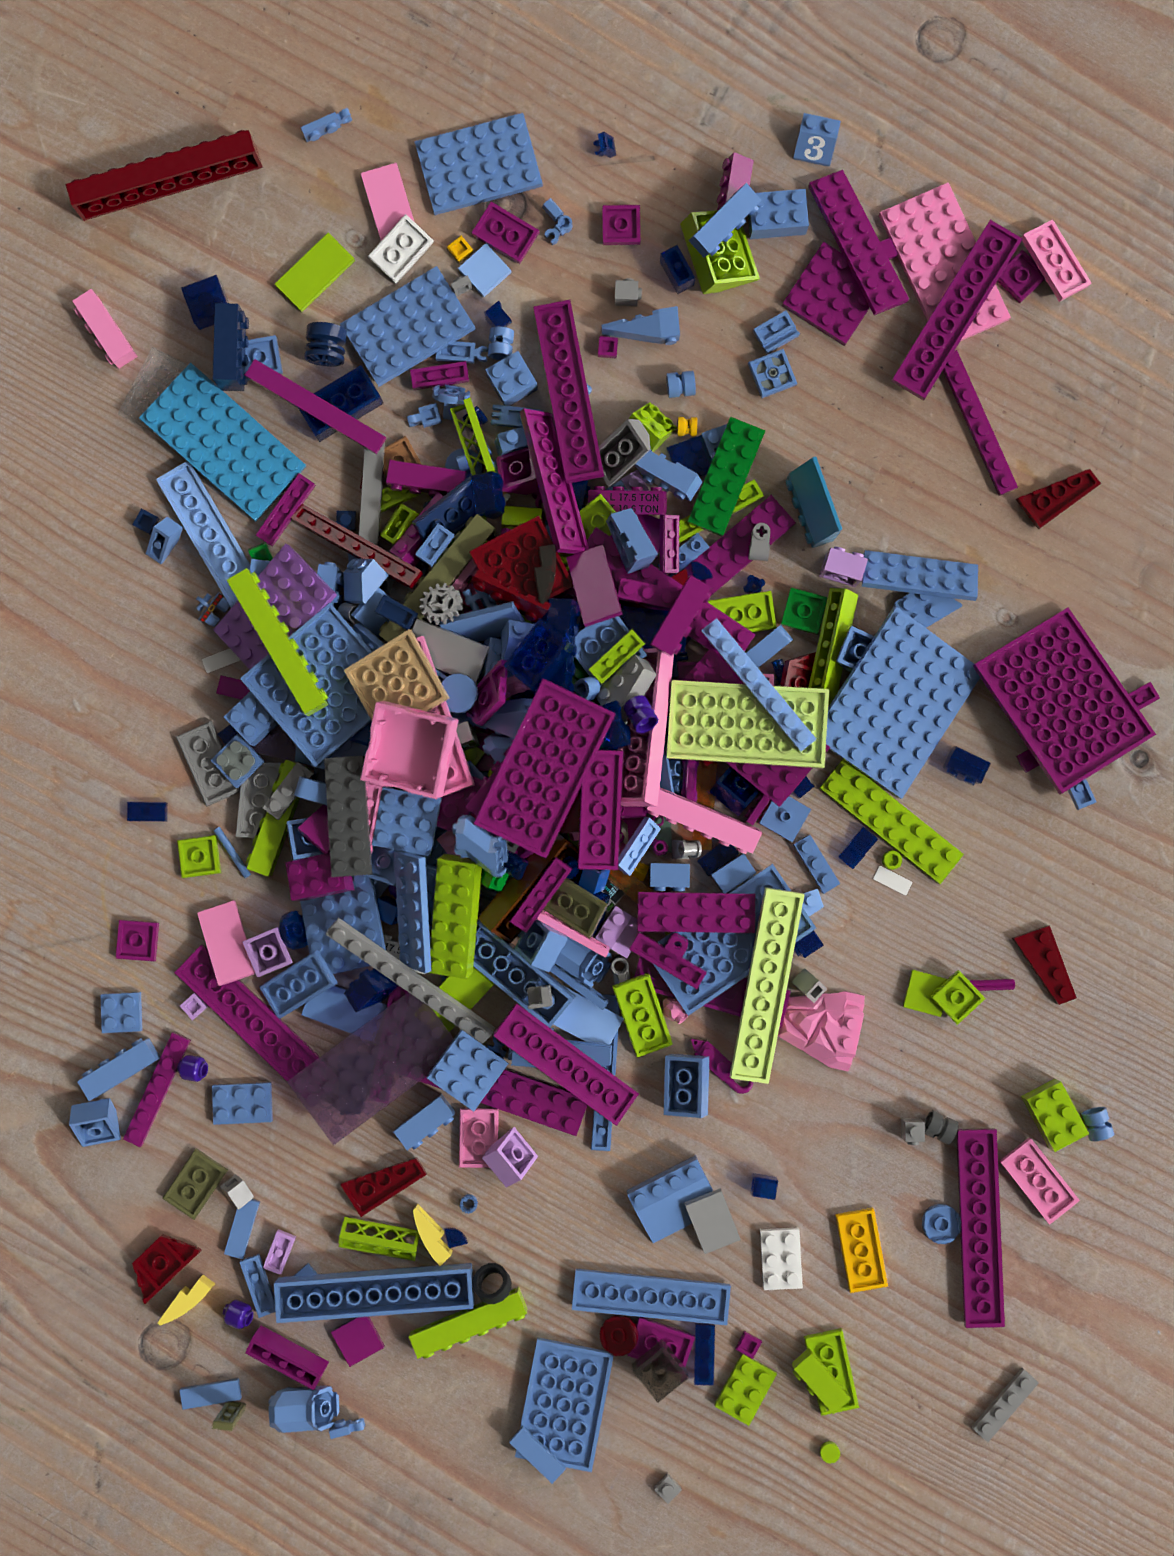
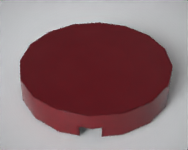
M615 1315L606 1319L601 1327L600 1342L603 1348L611 1353V1355L624 1356L631 1353L636 1347L638 1330L630 1318L623 1315Z

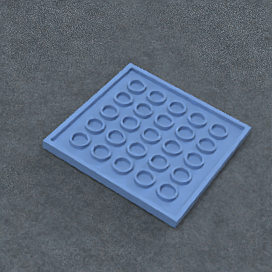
M331 603L289 637L290 639H295L299 646L297 649L299 655H304L309 665L306 667L309 672L313 671L319 681L316 684L319 689L323 688L326 692L328 706L309 717L306 716L270 654L240 678L316 768L324 762V758H329L372 721L344 672L346 668L369 655L372 651Z

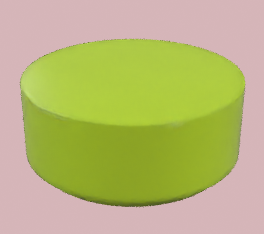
M887 851L882 856V864L887 869L895 870L901 866L902 857L897 851Z
M827 1441L821 1445L820 1455L824 1462L832 1464L840 1458V1450L836 1443Z

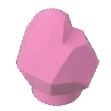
M672 997L664 999L663 1015L667 1019L681 1024L688 1017L685 1010L677 999Z

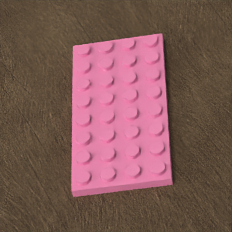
M949 183L879 213L881 222L888 237H891L899 261L927 322L976 243ZM996 284L961 341L1006 322L1011 318Z

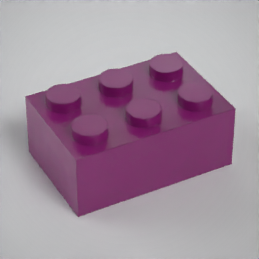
M330 853L327 856L321 854L285 862L291 901H305L354 890L352 876L332 877Z

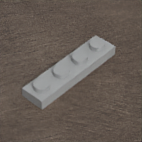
M1021 1368L971 1426L973 1430L989 1442L1039 1382L1024 1368Z

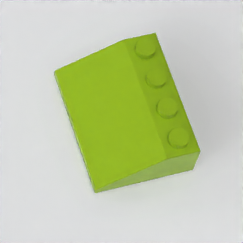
M717 210L691 212L680 223L703 294L718 293L760 279L743 226L738 230L735 227L731 231L733 236L725 243L722 241L718 245L720 249L713 256L708 254L704 258L688 241Z

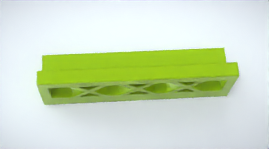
M470 397L463 400L464 404L450 408L472 477L477 481L496 475ZM466 409L468 416L465 422L457 419L455 412ZM465 427L472 429L474 432L471 440L462 435ZM471 445L480 449L477 458L469 455L468 451ZM477 462L485 465L487 472L476 475L474 468Z
M344 1217L339 1235V1247L415 1261L420 1235L418 1230ZM347 1224L356 1225L358 1228L353 1233L345 1232ZM373 1228L377 1234L367 1236L364 1231ZM394 1232L396 1237L388 1240L384 1237V1234ZM407 1235L415 1236L414 1244L405 1243L402 1238Z

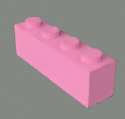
M92 289L73 300L76 306L74 311L80 319L84 318L86 321L84 326L90 334L94 333L96 336L94 341L101 350L104 348L107 353L104 356L111 365L115 364L120 369L138 357Z

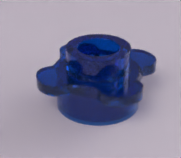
M749 575L747 577L748 582L743 587L745 593H759L765 585L764 579L754 577V575Z

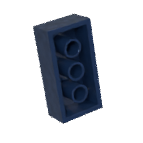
M215 303L213 380L222 391H244V386L248 382V378L245 376L248 356L245 355V352L249 346L248 336H246V329H249V318L246 317L244 310L241 309L239 304Z

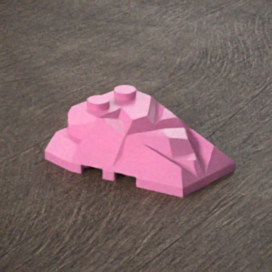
M846 991L830 994L823 993L815 1003L805 995L789 997L778 1037L830 1068L849 1071L852 1059L856 1055L864 1018L865 996Z

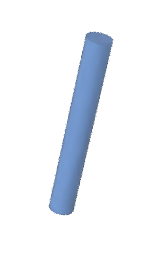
M220 827L216 828L214 833L246 879L251 873L246 869L247 867Z

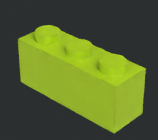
M810 1348L792 1362L793 1374L799 1381L802 1379L807 1384L805 1387L812 1396L815 1394L820 1399L818 1402L825 1411L829 1409L834 1415L851 1399L846 1389Z

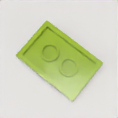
M742 1353L714 1406L749 1426L772 1385L777 1372Z

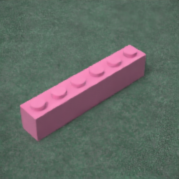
M659 787L658 805L645 806L648 813L655 817L662 815L666 817V821L672 824L681 823L684 825L683 828L694 832V830L700 831L703 837L719 839L718 842L727 847L731 844L736 847L737 851L744 854L747 852L753 854L762 834L761 830L661 787Z

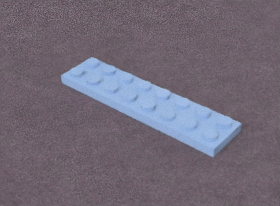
M186 461L156 480L232 608L238 599L227 579L246 568L250 570L251 564L196 470Z

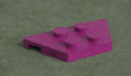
M501 659L477 684L478 698L472 709L465 713L469 718H472L476 725L483 726L505 703L508 662Z

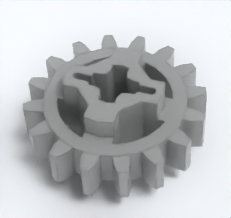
M446 583L443 584V587L436 584L435 589L430 586V592H423L425 598H420L422 605L419 607L424 618H427L430 623L434 621L436 625L440 621L446 625L448 619L453 622V616H459L457 610L463 609L461 605L463 600L459 591L455 590L452 585L448 588Z

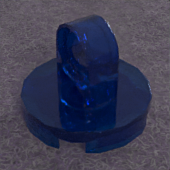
M299 911L285 913L279 922L280 937L283 943L292 950L305 948L308 945L303 915H300Z

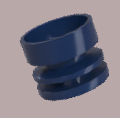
M328 322L309 323L306 327V340L310 343L305 345L304 359L309 363L320 366L336 367L343 365L345 350L341 346L346 344V329L340 325Z

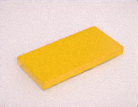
M874 1208L835 1214L849 1293L888 1287Z

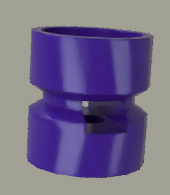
M635 696L624 705L623 709L629 720H631L636 732L645 733L657 725L659 719L645 696Z

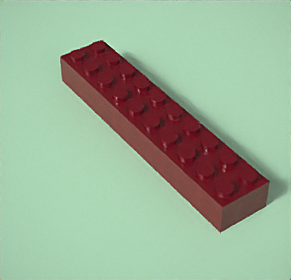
M240 130L233 135L220 136L216 140L203 141L199 145L192 147L186 146L179 151L166 152L162 156L149 157L138 163H129L125 167L112 168L107 172L92 174L84 179H74L71 183L65 185L71 206L82 220L85 221L261 169L263 166L250 131Z

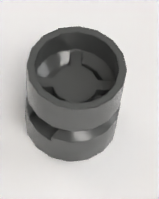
M932 1110L924 1121L925 1135L932 1138L937 1136L938 1141L949 1145L956 1136L959 1124L949 1117L944 1119L942 1114Z

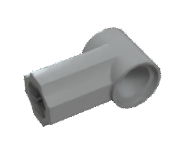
M615 956L611 960L614 985L630 979L626 958ZM617 961H623L625 966L623 969L617 970L614 964Z

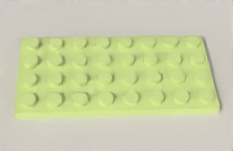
M672 680L667 759L825 768L829 689L773 686L816 738L812 744L800 752L745 684Z

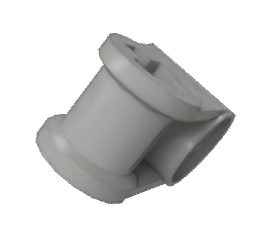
M758 523L752 530L749 560L768 561L770 528L767 524ZM759 529H762V532L766 534H764L762 537H759V533L756 532H758Z
M672 840V859H689L701 856L702 846L700 841Z

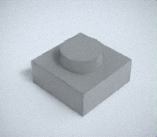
M467 275L456 278L451 287L456 297L472 289V284Z
M668 1473L654 1486V1490L667 1504L682 1490L681 1486Z

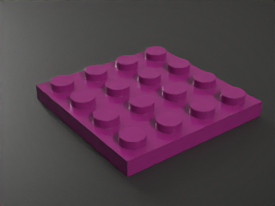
M824 241L782 303L784 308L843 346L847 344L870 309L843 254Z

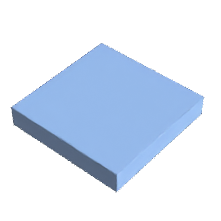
M486 243L458 268L464 277L468 275L471 284L483 297L512 273L511 269Z

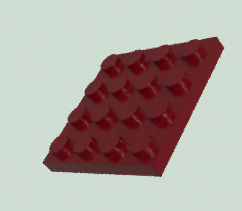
M539 515L469 551L479 571L500 580L502 586L511 585L518 588V592L524 596L528 594L535 596V601L539 603L574 586L558 552H555L554 544ZM495 601L496 605L503 604L502 602Z

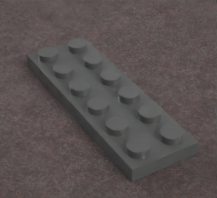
M365 756L324 758L332 877L372 874L366 781L361 780Z

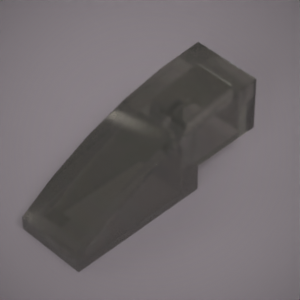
M555 544L538 547L541 567L533 568L538 602L541 604L548 601L554 584L556 572Z

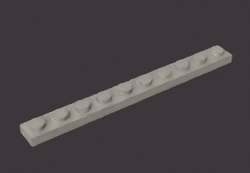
M339 917L327 930V936L482 1044L494 1033L495 1027Z

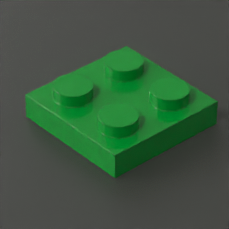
M790 588L781 625L818 635L828 597Z

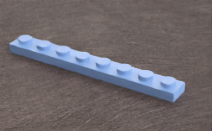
M717 618L701 630L800 752L816 740L815 736Z

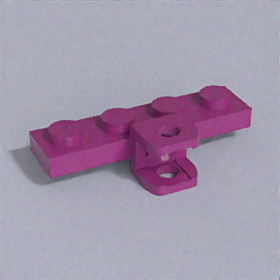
M639 932L629 950L695 989L699 987L707 973L704 969L683 958L688 948V939L677 932L669 937L665 946ZM679 941L681 945L676 946L674 943Z

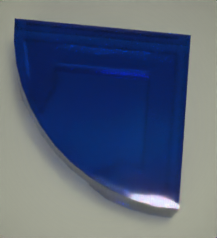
M691 562L692 575L700 581L713 579L711 571L705 565L699 562Z
M451 1227L444 1229L449 1249L468 1244L467 1237L460 1230Z

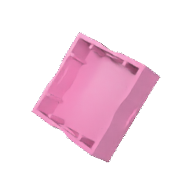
M387 701L376 702L371 725V739L365 755L361 780L386 787L401 788L409 793L433 799L442 797L459 719Z

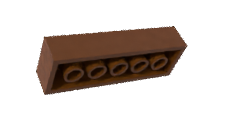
M558 833L547 858L536 853L530 855L521 864L517 872L507 881L502 891L497 893L489 905L483 909L478 919L492 933L511 944L522 931L510 922L513 915L555 857L570 866L572 870L578 865V848Z

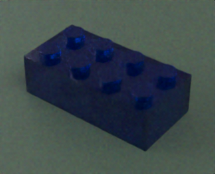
M362 365L314 393L355 419L361 418L384 404ZM299 409L319 442L338 432Z

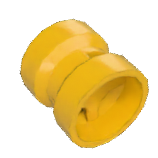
M678 417L677 436H684L685 434L697 436V417H691L690 419Z

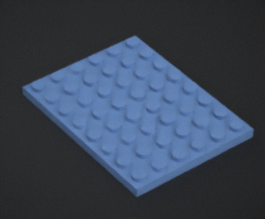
M897 606L893 607L828 707L826 744L830 747L831 751L896 797L902 799L980 679V676L973 667L974 663Z

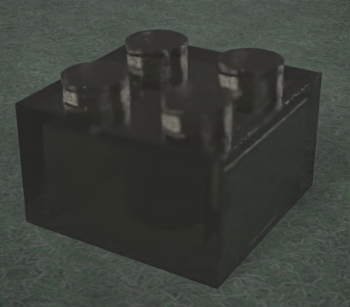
M663 1339L632 1363L633 1373L657 1403L689 1378L687 1369Z

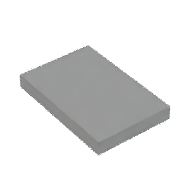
M721 1188L684 1202L704 1254L741 1240Z

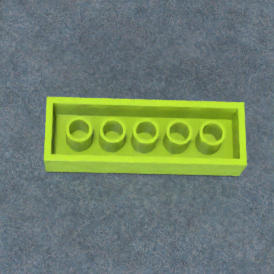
M444 854L437 859L430 947L431 972L428 973L467 979L473 973L482 867L470 858Z

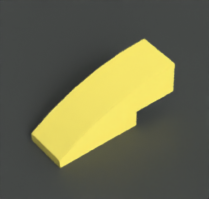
M417 1204L413 1209V1214L419 1235L431 1257L441 1266L452 1255L453 1250L441 1239L445 1231Z
M202 1275L192 1289L185 1286L157 1324H166L187 1313L208 1294L215 1283L205 1275Z

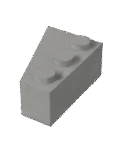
M634 655L600 688V692L596 696L603 708L615 713L612 722L622 727H626L628 723L626 721L628 716L623 709L626 702L635 696L645 695L657 675L649 662L637 655Z

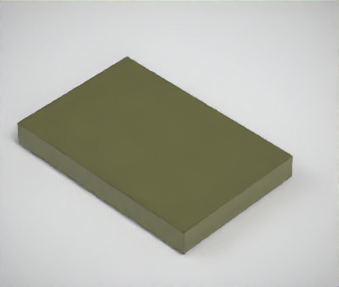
M565 878L543 910L587 938H591L608 904Z
M196 1148L162 1199L195 1220L228 1169Z

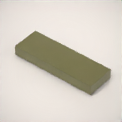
M226 1402L214 1419L212 1429L232 1431L243 1415L246 1403Z

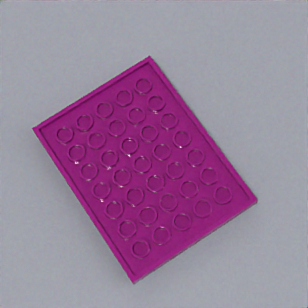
M1069 607L973 665L1059 795L1156 735Z

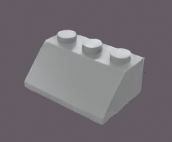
M627 419L599 445L604 472L603 479L609 487L650 451V436L640 420Z

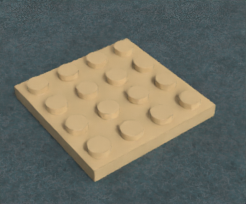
M412 630L405 631L344 670L371 720H373L376 702L387 701L423 711H430L450 699Z

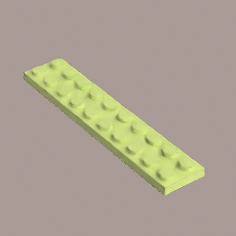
M765 887L731 1065V1079L769 1084L803 906V893Z

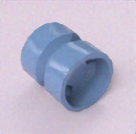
M500 326L490 328L489 341L492 343L488 345L489 358L502 360L512 354L513 347L511 344L514 341V330Z
M684 371L681 375L677 372L666 373L669 398L680 397L681 394L684 396L696 395L694 371Z
M1095 1107L1081 1113L1084 1125L1089 1127L1087 1131L1089 1132L1088 1137L1090 1141H1101L1115 1135L1112 1124L1107 1122L1109 1115L1106 1107Z

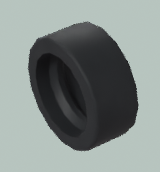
M488 1263L476 1271L472 1286L482 1302L497 1304L509 1295L512 1281L510 1275L501 1265ZM494 1273L500 1274L503 1279L501 1287L492 1294L484 1293L481 1288L484 1279Z

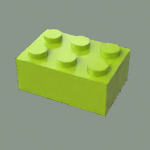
M1054 1078L1021 1096L1050 1150L1057 1152L1089 1135L1061 1081Z

